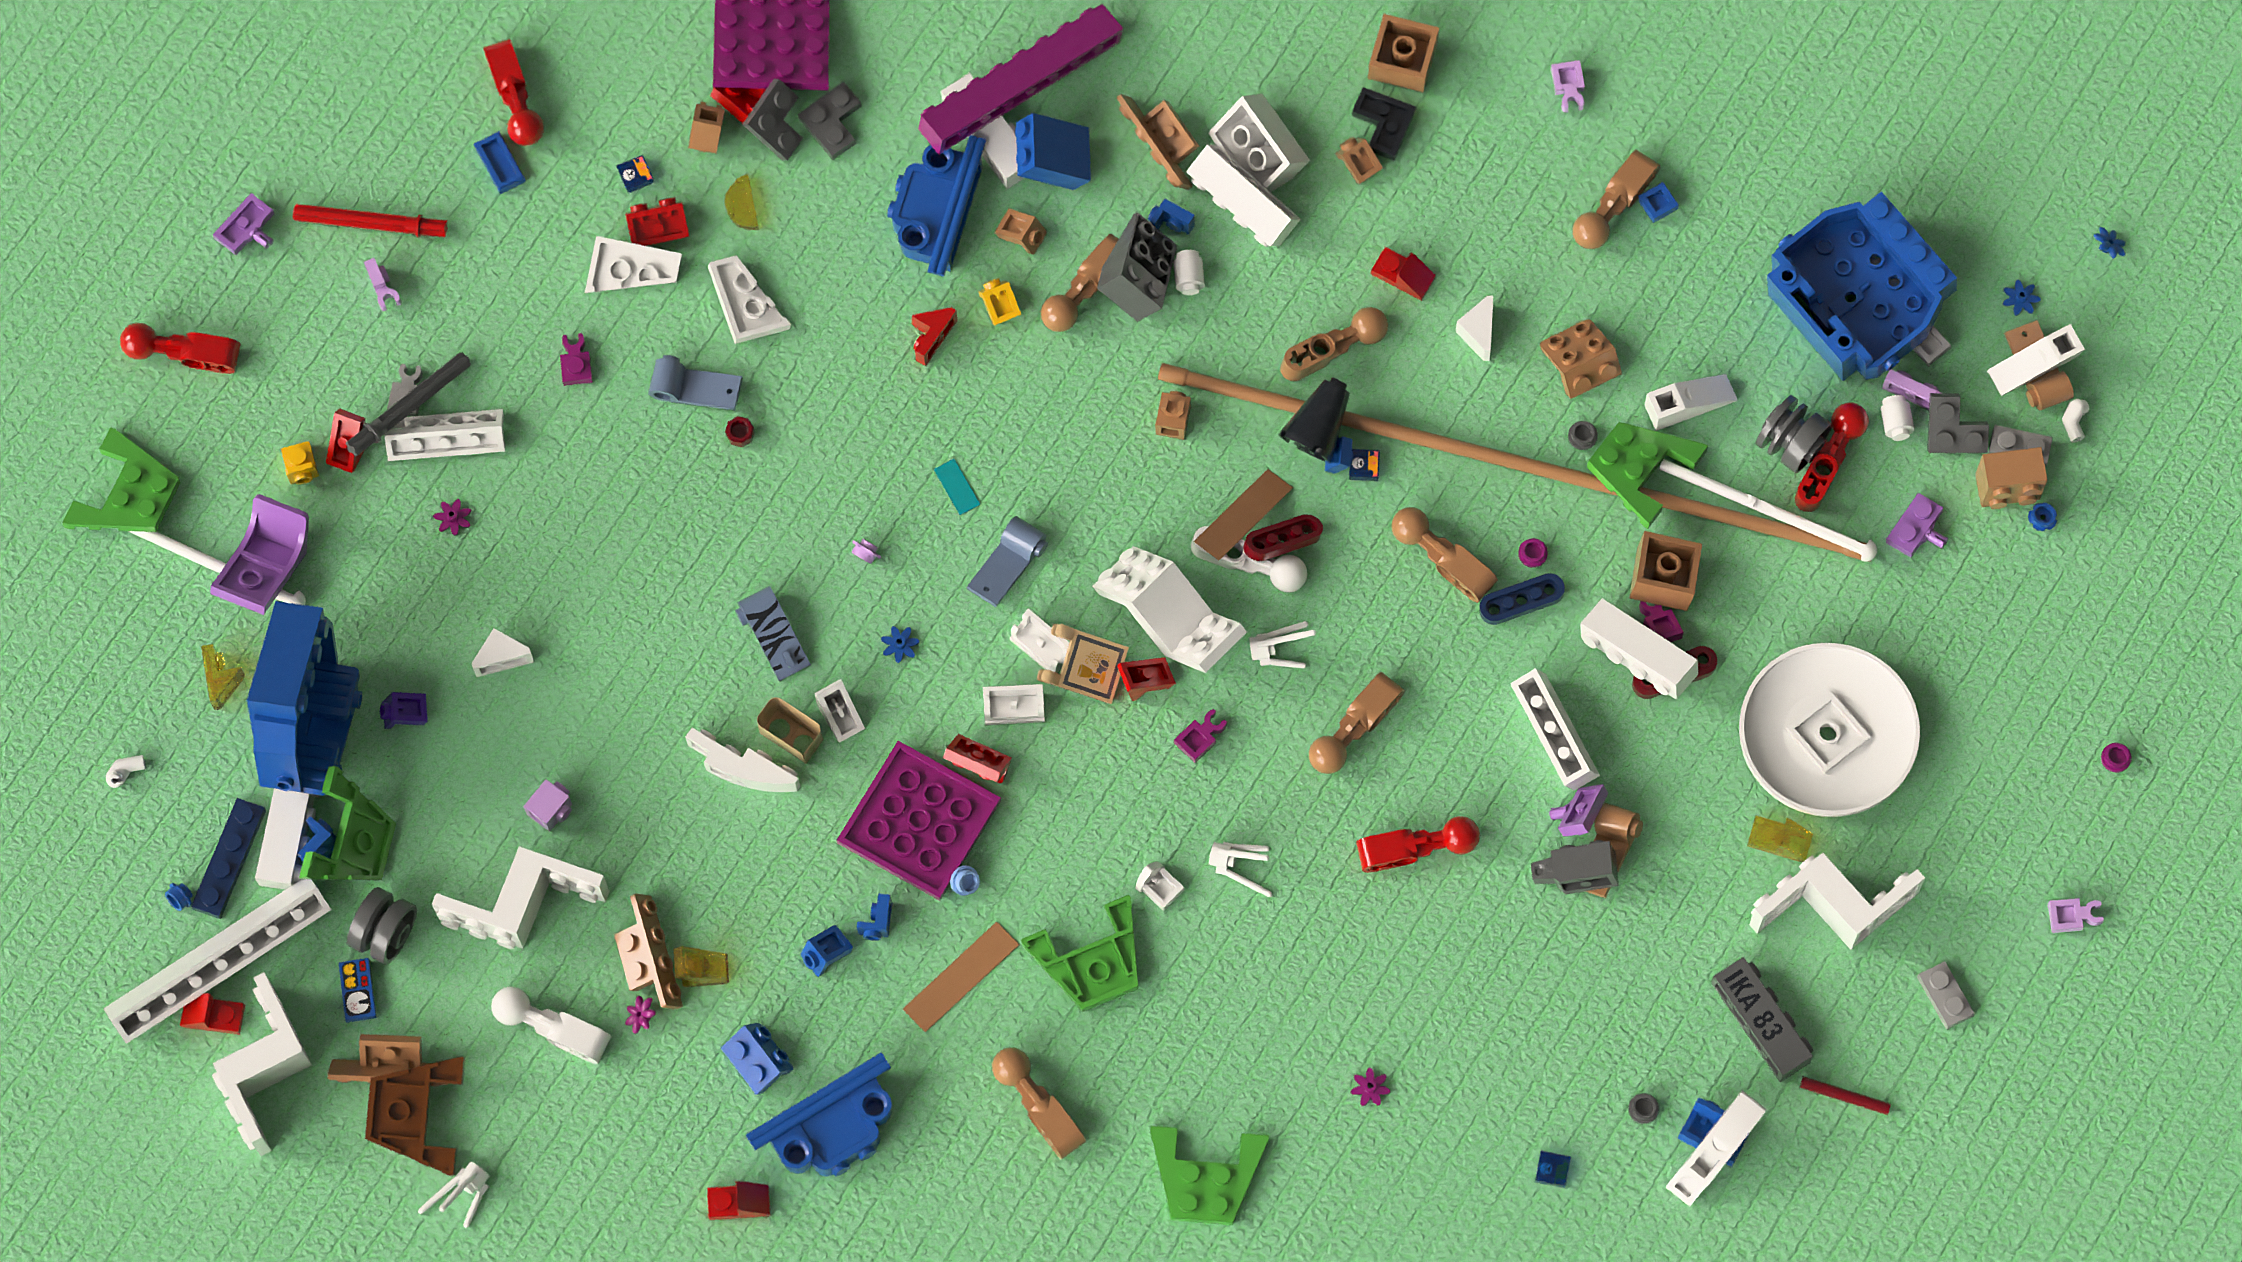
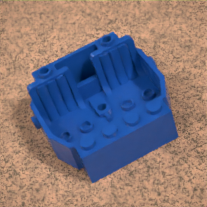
M1882 191L1864 206L1860 202L1826 210L1794 236L1789 234L1784 237L1778 244L1779 248L1771 255L1772 272L1767 275L1768 295L1842 381L1856 370L1867 380L1878 378L1885 371L1894 368L1905 355L1927 339L1942 309V302L1957 291V277ZM1873 257H1878L1881 259V262L1874 265L1870 260ZM1896 278L1900 283L1897 286H1891L1889 281ZM1795 293H1798V295L1805 301L1814 319H1812L1808 315V313L1801 307V305L1795 300V298L1793 297ZM1848 295H1854L1856 300L1849 303L1845 298ZM1827 330L1830 331L1832 334L1829 337H1827V335L1823 331Z
M275 601L247 698L254 738L253 751L259 785L261 787L326 795L322 793V788L328 767L337 766L342 770L340 762L355 708L360 709L362 703V691H358L360 675L357 668L338 664L333 623L324 616L323 608Z

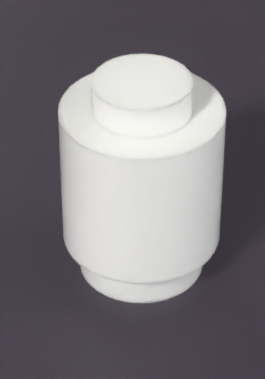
M1195 250L1178 252L1173 262L1176 289L1184 295L1198 294L1199 290L1205 287L1202 258L1199 257V252Z
M1893 395L1883 399L1881 415L1885 435L1894 441H1902L1909 438L1910 434L1914 432L1910 403L1906 401L1903 395Z

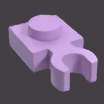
M1580 60L1551 64L1555 94H1564L1561 104L1563 112H1568V102L1575 101L1578 104L1579 111L1583 110L1584 99L1578 93L1584 91L1585 88Z
M2079 898L2049 901L2048 910L2051 932L2082 931L2083 922H2087L2092 926L2102 924L2104 918L2094 917L2090 912L2092 909H2099L2102 905L2101 901L2094 900L2082 907L2080 906Z

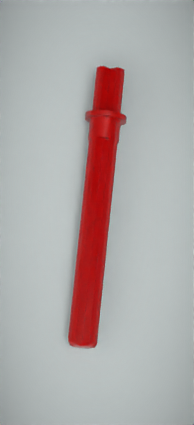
M296 204L293 209V219L300 222L415 234L417 238H420L421 235L446 238V233L448 232L447 220L423 218L420 214L417 217L303 204Z

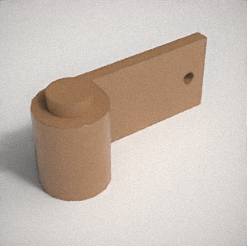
M2037 320L2004 333L2013 355L2044 338ZM2058 368L2026 383L2028 402L2031 407L2036 406L2039 411L2074 397L2073 387L2067 374L2064 371L2059 372Z
M1603 803L1595 819L1594 827L1597 835L1594 841H1610L1616 852L1617 870L1619 872L1634 839L1638 838L1642 832L1643 822L1640 820L1638 813ZM1610 888L1585 892L1606 898Z

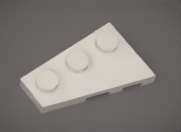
M596 236L585 293L675 283L678 279L683 254Z
M737 255L709 262L708 269L735 344L790 330V322L786 317H782L775 308V303L763 293L757 285L756 279Z

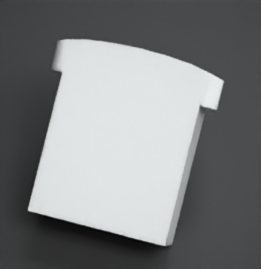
M1158 861L1145 866L1135 887L1137 891H1143L1163 911L1185 890L1184 886Z

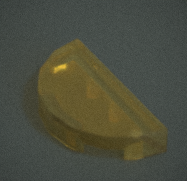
M746 174L738 177L735 183L730 186L728 192H726L725 209L730 220L738 227L746 230H759L749 175Z

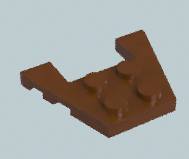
M460 1056L370 1078L365 1139L416 1160L425 1166L441 1171L448 1176H454L457 1148L426 1145L431 1082L462 1085L466 1057Z

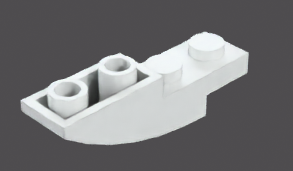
M691 728L686 735L688 746L707 757L704 761L706 771L736 785L768 792H797L800 788L799 779L797 778L798 774L786 765H782V767L777 766L772 762L773 759L761 750L754 752L748 748L743 757H740L741 753L736 748L728 744L725 747L715 742L716 737L704 729H701L699 732Z
M1742 1090L1670 1180L1666 1188L1687 1205L1691 1206L1767 1109Z

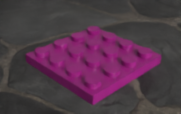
M715 0L713 87L767 89L773 79H780L789 89L828 91L829 0Z
M897 741L836 841L837 844L940 901L951 884L953 872L964 863L1000 804L1001 797L904 743Z

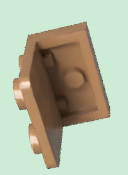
M1589 319L1552 335L1540 343L1543 353L1559 370L1565 393L1570 399L1622 374L1615 347Z

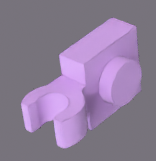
M375 258L364 261L368 275L377 293V300L381 310H387L384 303L387 298H394L398 306L401 305L398 292L388 288L385 284L390 279L384 265L378 267Z

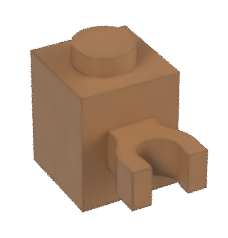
M706 102L696 104L688 148L701 152L717 153L725 111L721 105L711 107L706 106Z
M1178 391L1162 392L1155 424L1156 435L1185 440L1191 410V397H1186L1184 393Z

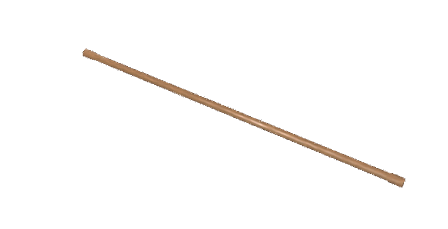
M1162 363L1158 375V380L1181 386H1191L1296 413L1305 403L1304 400L1191 372L1188 369ZM1345 411L1342 422L1343 426L1618 496L1614 491L1611 493L1593 474ZM1644 487L1640 489V492L1663 504V508L1842 553L1845 556L1859 560L1862 557L1857 552L1792 525Z

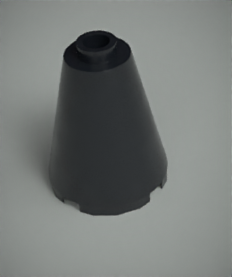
M1333 377L1330 381L1324 380L1281 429L1278 436L1287 443L1290 440L1294 441L1297 449L1319 460H1326L1330 463L1334 456L1350 393L1346 390L1348 385Z

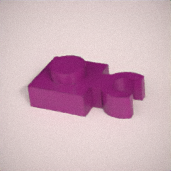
M578 333L579 341L575 345L569 344L567 335L562 337L563 347L568 352V354L560 355L564 386L593 382L589 351L582 352L585 347L582 333Z
M1640 601L1639 610L1646 616L1643 621L1644 626L1669 642L1683 638L1684 632L1672 609L1663 611L1661 605L1654 604L1655 606H1649L1646 602Z
M1214 709L1206 713L1202 725L1194 720L1174 739V744L1194 763L1216 744V739L1212 735L1223 732L1227 727L1225 719L1219 725H1213L1210 722L1216 715Z

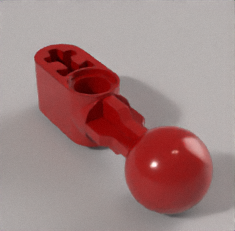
M507 39L483 47L498 94L502 97L504 105L510 107L512 113L507 125L510 138L522 146H530L537 143L543 136L544 122L538 113L528 109L526 103L528 98L527 86L511 40Z
M140 322L128 325L120 336V346L123 352L132 359H146L155 352L166 354L169 359L180 361L181 364L190 368L224 374L235 373L241 343L237 340L197 332H189L186 336L173 334L170 337L158 336L152 327Z
M1848 402L1841 404L1834 410L1831 417L1834 433L1813 459L1797 489L1795 503L1800 510L1813 512L1819 508L1846 457L1845 448L1848 442L1861 437L1866 432L1869 425V417L1861 405ZM1826 466L1830 470V474L1826 476L1820 475L1816 471V467ZM1812 484L1817 486L1814 495L1807 499L1805 495L1810 491Z
M1457 816L1447 821L1443 830L1429 833L1426 830L1412 832L1411 829H1401L1364 837L1356 842L1362 871L1371 873L1417 862L1420 857L1430 856L1433 850L1447 848L1452 853L1459 855L1470 853L1479 843L1480 830L1472 819L1465 816Z

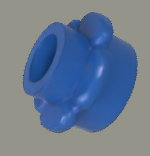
M2039 503L2034 505L2033 510L2029 511L2028 520L2033 524V528L2038 531L2050 530L2057 523V512L2050 504ZM2044 515L2045 520L2040 519V516Z
M171 883L169 885L170 889L165 892V897L175 909L181 911L192 904L191 898L193 895L186 885L182 883L179 885Z

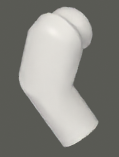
M2075 399L2071 401L2062 417V422L2071 443L2085 438L2079 424L2082 416L2089 412V404L2085 400Z
M139 755L116 760L106 774L107 784L112 788L120 787L131 772L146 769L144 756Z

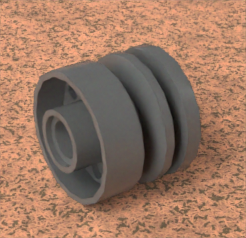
M1790 395L1770 413L1761 428L1762 430L1755 444L1763 449L1771 442L1767 451L1770 455H1774L1783 447L1785 451L1780 462L1793 472L1799 473L1808 463L1813 461L1819 450L1823 448L1833 424L1818 413L1813 414L1805 421L1803 418L1808 406L1802 403L1794 411L1798 399Z

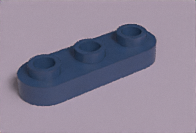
M1547 573L1487 594L1480 602V616L1486 623L1497 625L1554 605L1563 598L1564 582L1558 575ZM1550 587L1555 592L1552 595H1548L1544 592V589ZM1523 597L1527 600V603L1523 605L1518 604L1516 599ZM1496 607L1499 609V613L1491 614L1489 608Z

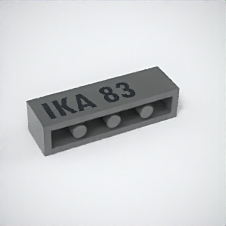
M1742 957L1715 974L1711 984L1778 1081L1782 1082L1810 1064L1813 1057L1811 1054L1813 1049L1804 1036L1800 1038L1794 1030L1796 1025L1790 1014L1786 1011L1783 1013L1776 1004L1778 998L1770 987L1765 988L1759 979L1761 974L1753 962L1748 964L1746 959Z

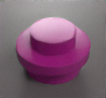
M1531 538L1525 540L1520 545L1518 556L1522 564L1530 568H1536L1543 565L1547 560L1548 549L1541 540Z
M2121 743L2107 745L2101 754L2103 766L2114 773L2125 771L2132 759L2130 750Z

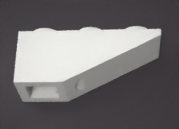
M2069 324L1987 371L2000 395L2003 396L2077 358L2085 349L2072 325Z
M1723 374L1673 383L1649 392L1646 396L1645 407L1655 430L1658 431L1731 404L1738 399L1727 375Z

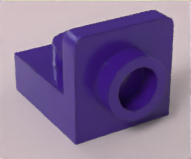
M391 692L380 705L379 713L380 718L384 720V729H391L395 724L425 725L428 722L426 693Z

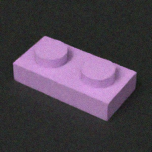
M1889 370L1882 389L1895 395L1905 396L1906 400L1929 410L1930 393H1941L1934 385L1919 383L1913 380L1911 375L1900 370Z

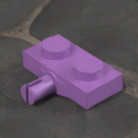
M250 193L214 232L213 237L234 255H237L253 239L267 249L269 248L268 244L272 245L273 239L261 230L274 215L273 209Z
M1918 493L1886 538V543L1910 558L1918 547L1927 540L1943 549L1948 538L1934 531L1935 523L1943 513V507Z
M1604 784L1578 788L1574 798L1568 804L1562 807L1551 808L1549 811L1550 818L1552 820L1562 819L1558 829L1563 837L1583 835L1589 832L1608 795V791Z

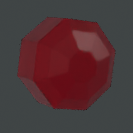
M739 416L728 421L725 430L726 437L731 445L744 447L751 443L755 433L750 420Z

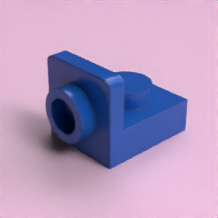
M1164 199L1160 206L1155 205L1148 217V220L1158 230L1162 223L1166 222V225L1173 231L1178 233L1182 231L1189 235L1195 226L1194 214L1167 199Z
M878 894L877 903H872L871 921H875V923L857 922L858 934L863 935L864 939L881 940V937H889L892 899L889 894Z
M833 925L810 938L800 955L805 965L819 977L825 972L827 966L850 954L853 946L839 928Z

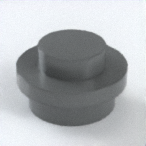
M1586 421L1574 423L1568 432L1570 444L1578 450L1592 448L1598 437L1594 425Z
M1641 1093L1635 1095L1630 1100L1628 1112L1635 1122L1648 1124L1656 1119L1659 1105L1653 1096Z

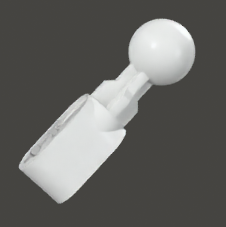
M1209 526L1199 528L1194 534L1191 550L1200 559L1227 569H1239L1251 574L1256 572L1270 576L1272 584L1282 592H1295L1307 580L1306 565L1297 556L1283 555L1277 559L1271 558L1265 561H1256L1245 554L1243 550L1245 541L1241 539L1233 546L1239 550L1241 557L1232 559L1225 554L1218 561L1193 542Z
M516 987L501 989L492 1000V1013L500 1023L509 1026L517 1025L521 1022L527 1023L535 1028L537 1034L546 1037V1040L554 1046L593 1064L599 1063L611 1039V1035L570 1014L564 1012L558 1014L550 1009L541 1011L531 1006L526 993Z

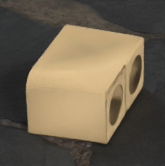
M774 697L770 699L757 717L761 735L805 764L823 741L819 724L781 698ZM776 719H784L790 725L789 734L782 739L769 732L771 722ZM800 735H808L813 739L804 755L793 747L794 740Z

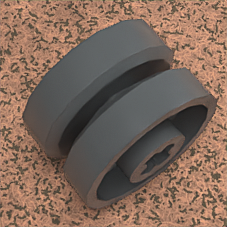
M380 887L374 888L364 899L355 914L347 935L348 946L361 953L370 950V955L373 959L385 965L390 964L401 951L410 935L417 915L416 905L404 899L394 902L392 893Z

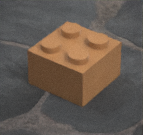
M1383 14L1369 63L1368 79L1424 93L1438 44L1439 27Z
M2037 447L1983 454L1975 473L1981 507L1990 506L1991 509H2000L2011 503H2019V505L2025 506L2040 500L2047 483L2042 448Z
M1644 531L1637 547L1629 599L1687 611L1695 595L1702 544Z

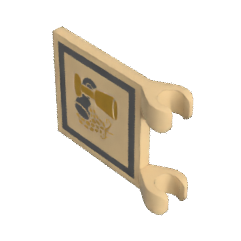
M1053 624L1051 634L1070 640L1060 674L1051 670L1040 669L1037 680L1112 704L1121 675L1117 665L1125 661L1129 647L1063 624Z

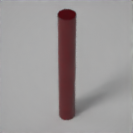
M1804 1076L1799 1087L1888 1115L1891 1103Z

